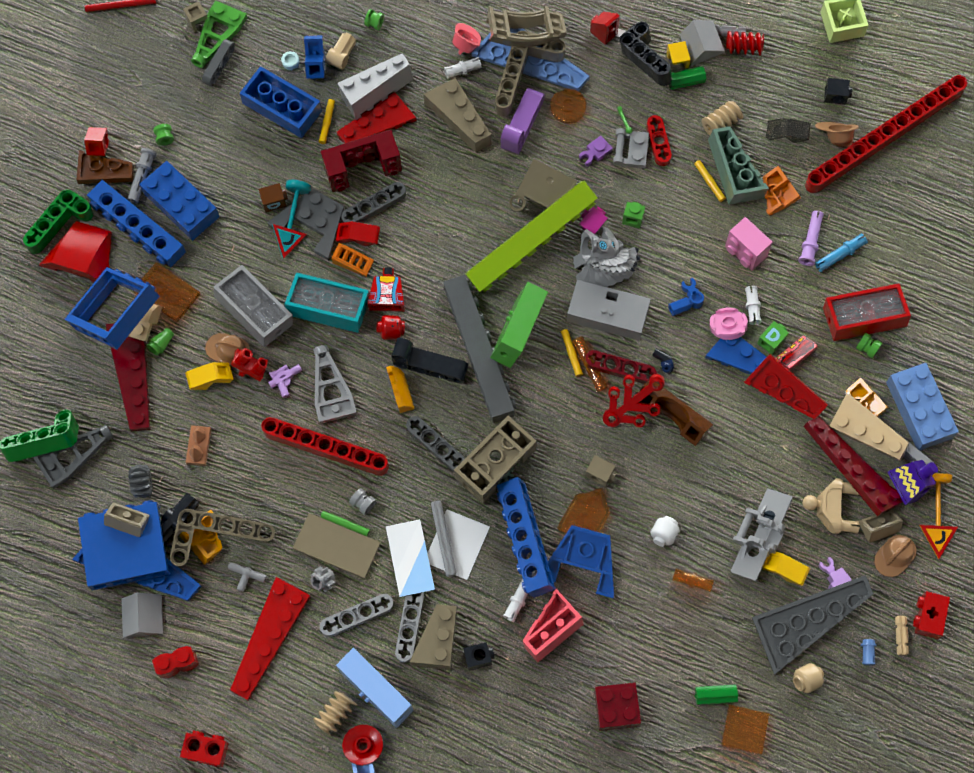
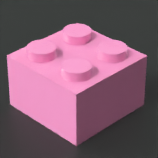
M744 217L729 231L725 247L731 255H735L740 260V263L745 268L753 271L768 257L773 242Z

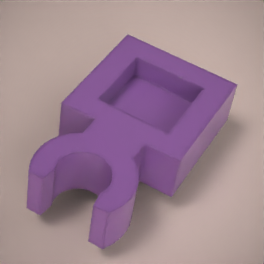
M600 135L587 145L588 151L581 152L579 159L587 157L588 160L585 162L587 167L592 164L594 158L599 162L611 153L613 148Z

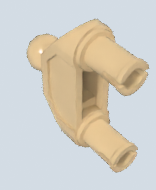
M835 478L817 498L812 495L804 497L803 507L809 511L817 508L818 518L831 533L839 534L842 531L858 534L860 527H857V525H860L859 521L842 520L841 518L842 493L859 495L849 482H843L840 478Z

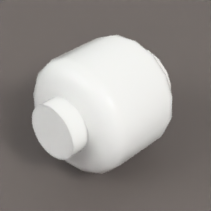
M668 516L657 519L651 529L653 542L661 547L672 545L680 532L678 522Z

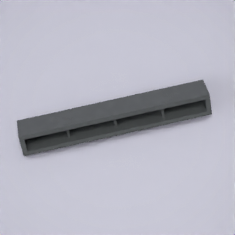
M465 275L443 281L444 291L492 423L504 420L508 415L513 417L514 409H517L514 398L510 399L509 397L510 387L508 382L502 378V375H504L502 365L497 364V361L490 358L494 347H491L489 342L492 341L489 330L485 331L483 326L485 324L484 316L482 313L479 314L477 310L479 307L476 296H472L471 291H473L471 281H467Z

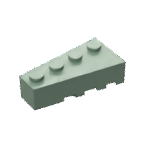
M729 126L713 129L708 142L728 204L764 198L769 188L761 180L759 171L753 167L749 155H746L743 151L742 144L732 128Z

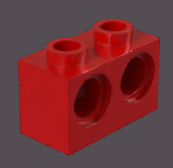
M194 730L192 734L186 733L180 758L223 768L229 745L227 741H224L225 737L219 735H212V738L205 737V733ZM194 741H199V749L191 751V744ZM214 745H219L220 747L217 755L210 754V749Z

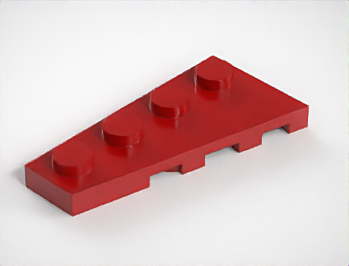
M394 92L383 102L381 101L376 104L373 109L363 113L359 119H354L336 133L345 144L393 128H400L403 124L415 122L417 119Z
M771 354L744 381L745 384L751 385L762 393L776 398V400L791 406L793 409L813 419L817 418L828 406L821 397Z

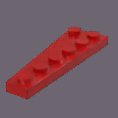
M276 576L230 691L249 701L311 597L309 594Z

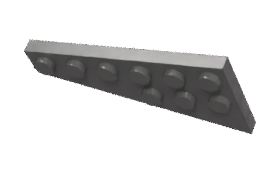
M866 575L752 617L774 675L873 595Z

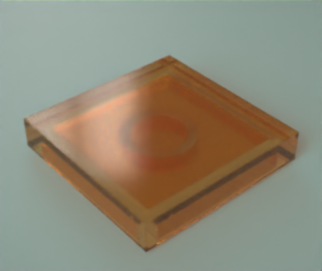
M728 705L721 746L762 755L769 713Z

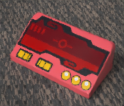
M802 336L778 355L776 359L791 371L812 354L818 346L813 341Z

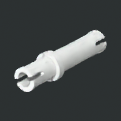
M537 570L532 573V577L536 576ZM523 578L514 596H511V602L503 615L504 618L511 622H515L521 607H524L526 604L525 599L528 594L524 592L522 587Z

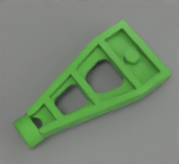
M215 0L207 13L208 19L204 22L196 52L191 59L192 64L198 68H203L214 57L223 40L227 39L230 41L240 31L247 19V13ZM215 22H219L228 26V30L224 34L218 35L212 32V27ZM208 37L218 41L212 49L204 46Z

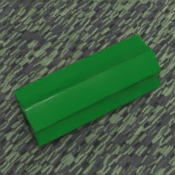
M704 67L673 72V80L669 84V88L673 90L706 83Z
M736 684L695 687L696 705L737 703L738 690Z

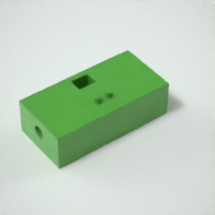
M530 282L526 283L516 298L512 309L508 312L509 316L506 317V323L490 356L491 359L509 368L512 367L523 351L548 291Z

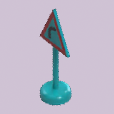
M292 179L286 181V189L295 193L287 228L272 224L283 259L307 235L292 230L299 194H309L312 187L310 184L300 180Z

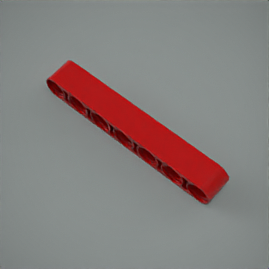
M272 417L264 419L261 424L264 435L270 440L378 476L385 475L389 470L387 458L383 454ZM269 426H276L275 430L271 432L267 431V428ZM287 432H294L293 436L289 438L285 437V434ZM307 437L312 438L310 443L304 444L302 442ZM325 443L330 444V447L326 450L320 448ZM343 449L348 450V453L344 456L338 454ZM361 455L366 456V460H365V461H363V462H358V461H357V458H358L359 456H361ZM379 461L385 463L382 468H376L375 464Z

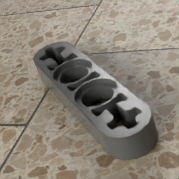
M395 182L345 209L341 215L342 222H350V219H347V216L350 215L353 217V222L361 223L403 200L406 196L405 185L401 182ZM395 189L401 190V194L395 193ZM384 196L387 198V201L384 204H379L377 199ZM368 205L371 207V210L368 213H364L361 211V208Z
M413 416L408 419L406 427L409 434L454 472L456 467H454V462L450 459L451 455L455 461L461 460V462L465 459L464 456L421 418ZM411 423H419V429L422 430L420 436H418L420 434V431L417 428H414L413 430L411 429ZM432 434L435 439L433 442L427 443L424 441V436ZM442 446L449 449L448 454L444 456L438 453V449Z

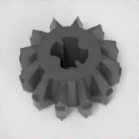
M141 464L130 467L128 478L131 494L135 498L151 496L153 484L149 467Z

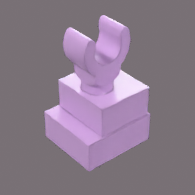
M831 557L827 559L828 567L824 566L822 562L819 563V568L829 574L827 578L830 582L828 589L851 581V578L842 567L835 571L834 562Z

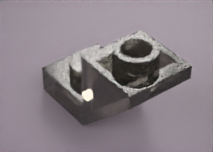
M788 118L769 120L766 138L774 140L786 137L792 143L808 141L811 123Z

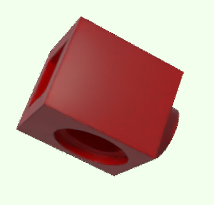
M88 128L84 139L87 155L105 156L109 145L107 128Z

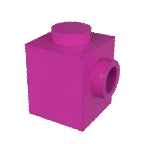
M593 206L588 211L585 210L582 213L581 217L583 219L578 226L584 231L588 229L595 234L608 219L605 216L606 212L600 207L595 208Z

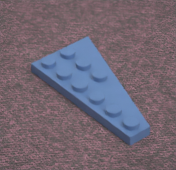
M510 28V33L515 34L519 31H526L523 28ZM490 32L480 43V46H477L471 53L472 57H479L481 60L505 67L511 46L490 42ZM528 56L523 74L577 92L589 80L588 74L565 58L561 62H552Z

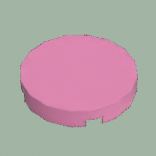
M726 307L716 311V314L710 317L711 332L723 340L737 339L747 331L748 319L743 312H738L736 308Z

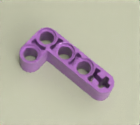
M531 88L526 89L510 125L506 124L501 135L502 149L515 154L520 153L543 104L544 93Z

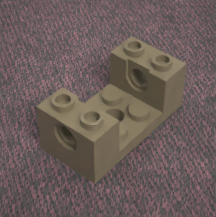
M508 415L454 469L455 479L484 504L496 492V484L519 461L524 463L536 451L537 441ZM493 452H498L501 458L498 461H493L490 459V455Z

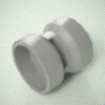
M360 488L353 494L349 504L359 508V511L366 515L376 504V499L372 496L368 497L366 491Z

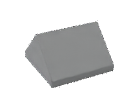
M693 20L680 33L682 42L686 41L691 66L725 53L713 21Z
M137 592L122 598L123 638L163 635L161 594Z

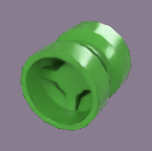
M865 333L856 349L860 352H866L868 357L873 358L882 342L872 339L871 335Z

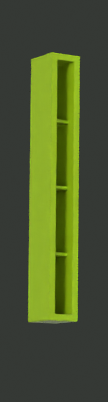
M584 180L467 271L465 273L466 277L478 292L482 290L486 292L493 286L492 282L494 280H501L508 274L506 271L509 268L515 269L522 263L521 259L523 257L533 255L537 251L536 247L542 244L544 246L552 239L550 237L552 234L562 232L566 228L565 224L570 220L574 222L581 216V211L591 209L596 204L594 201L598 199Z

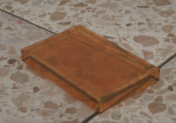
M157 262L141 279L144 283L149 282L156 288L154 291L160 297L154 304L162 306L161 312L175 322L182 318L201 295L199 291Z

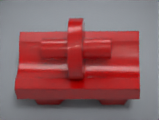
M237 348L231 365L239 369L238 375L244 377L247 374L261 381L268 360L263 357L257 360L252 357L253 353L249 349L244 348L240 350Z

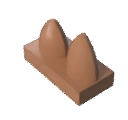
M191 425L186 456L187 465L206 466L212 430L210 427Z

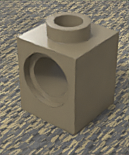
M595 455L586 470L585 477L606 487L608 482L612 484L617 475L614 472L616 466Z

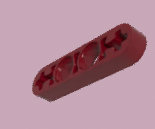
M597 350L589 351L583 358L584 365L589 369L622 378L626 375H632L636 382L644 384L649 381L650 377L647 379L646 375L642 373L649 371V375L657 374L656 369L651 365ZM592 355L595 356L594 359L597 360L594 364L591 363V359H588ZM604 358L602 366H600L601 362L599 361ZM607 360H613L615 362V369H609L607 367ZM625 365H631L634 368V373L627 374L625 372Z

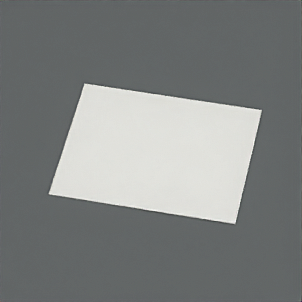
M446 510L444 517L455 563L456 576L467 580L490 527ZM436 533L427 553L429 564L445 571Z

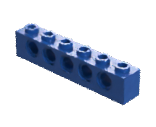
M101 180L87 194L90 200L89 204L94 210L97 211L99 209L102 211V215L109 222L113 220L121 232L124 233L126 231L129 233V237L135 243L140 242L143 245L142 248L148 254L153 253L156 255V259L162 265L167 264L171 268L186 253L183 244L105 181ZM112 201L111 204L105 205L107 202ZM125 212L124 215L118 216L120 213ZM134 223H139L136 227H131ZM147 234H152L151 237L145 238ZM160 245H166L164 248L158 249Z
M516 477L497 485V498L503 506L502 516L508 524L507 534L513 542L512 552L518 560L517 569L524 581L522 582L524 592L535 598L556 590L525 482ZM514 499H517L516 503L514 505H511L512 501ZM522 516L521 521L516 523L517 519ZM527 534L526 539L521 541L523 535ZM532 552L531 557L527 559L528 553ZM537 570L536 576L532 577V573Z

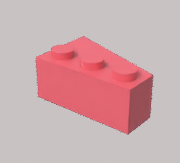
M557 589L554 590L551 599L544 606L542 613L535 620L523 639L525 649L537 663L584 625L582 616Z

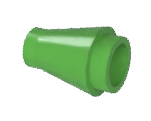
M165 328L162 332L148 340L147 348L156 356L162 354L174 333L170 329Z

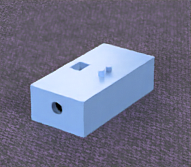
M354 648L336 665L339 672L360 692L359 696H364L366 698L364 701L366 703L370 702L395 728L413 712L412 705Z

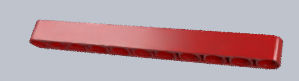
M962 75L952 77L811 171L805 183L806 190L810 193L821 191L961 97L967 87V79ZM811 180L817 181L818 184L811 182Z

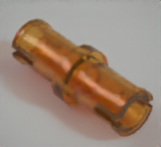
M677 568L672 581L687 584L690 588L697 587L711 592L714 583L713 579L698 576L695 572L692 574Z

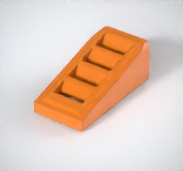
M341 243L338 244L332 256L333 264L367 277L374 263L373 259ZM349 255L352 256L350 261L347 262ZM356 258L359 259L356 266H354ZM363 261H365L366 264L362 270L360 269Z

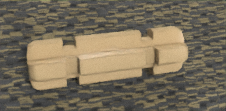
M897 616L895 618V625H897V654L901 656L909 653L906 616Z

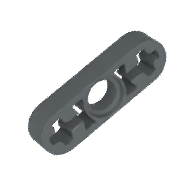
M227 39L223 40L203 74V83L209 86L215 84L234 52V42Z

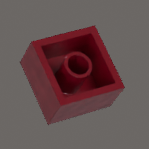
M636 682L595 687L594 695L599 731L640 727L641 719Z

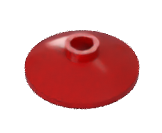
M365 724L357 725L351 728L344 736L342 749L345 757L351 763L364 766L375 762L380 757L383 750V739L376 728ZM362 744H367L365 750L360 749Z

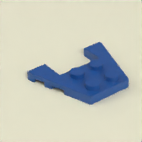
M571 525L548 560L553 581L556 582L561 563L601 573L596 594L613 598L614 586L610 535Z

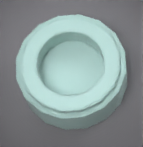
M286 52L281 58L282 65L287 70H294L299 66V56L295 52Z

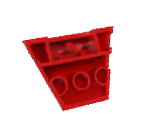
M76 221L41 261L39 266L54 271L59 269L89 278L91 282H95L106 267L110 268L109 256L111 254L112 232Z

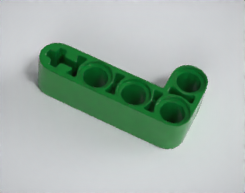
M66 189L60 192L24 235L23 242L32 254L41 253L72 215L83 222L91 220L94 213L89 202L72 190Z
M65 409L56 414L54 425L3 438L0 441V450L8 462H15L72 447L77 442L79 425L72 412Z

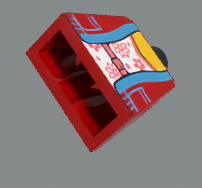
M385 267L383 268V276L374 277L368 299L369 311L405 312L401 277L394 276L393 268Z

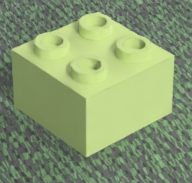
M861 0L824 1L820 13L830 43L865 36L868 22Z

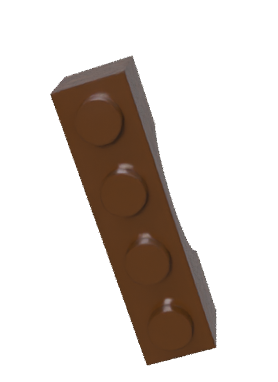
M649 381L642 386L640 391L649 384ZM657 382L653 383L656 387L660 386ZM664 387L660 391H653L639 402L641 404L657 403L660 406V413L671 418L679 427L680 435L694 446L698 445L705 438L713 426L711 422ZM653 407L651 411H658V409Z

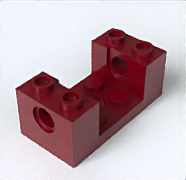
M392 130L320 151L332 192H342L350 187L346 167H355L359 163L371 162L375 158H379L385 176H394L402 171L400 153Z

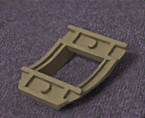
M491 6L488 9L486 23L490 26V42L514 47L536 46L564 38L567 33L563 14L557 11L556 13L551 12L547 6L542 10L533 12H513L508 10L497 12L493 11ZM545 24L547 31L540 34L523 35L510 33V28L524 29Z

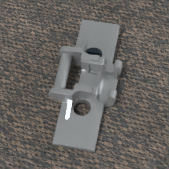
M767 488L758 510L746 508V515L740 529L732 539L735 543L742 545L730 571L732 574L755 582L757 581L767 556L769 557L770 553L775 554L785 532V525L782 522L792 502V496ZM754 517L759 524L754 536L750 535L748 539H744ZM758 548L759 554L757 556H749L751 549Z

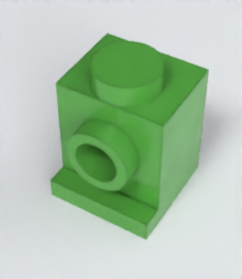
M627 202L622 224L640 229L645 206L637 202Z

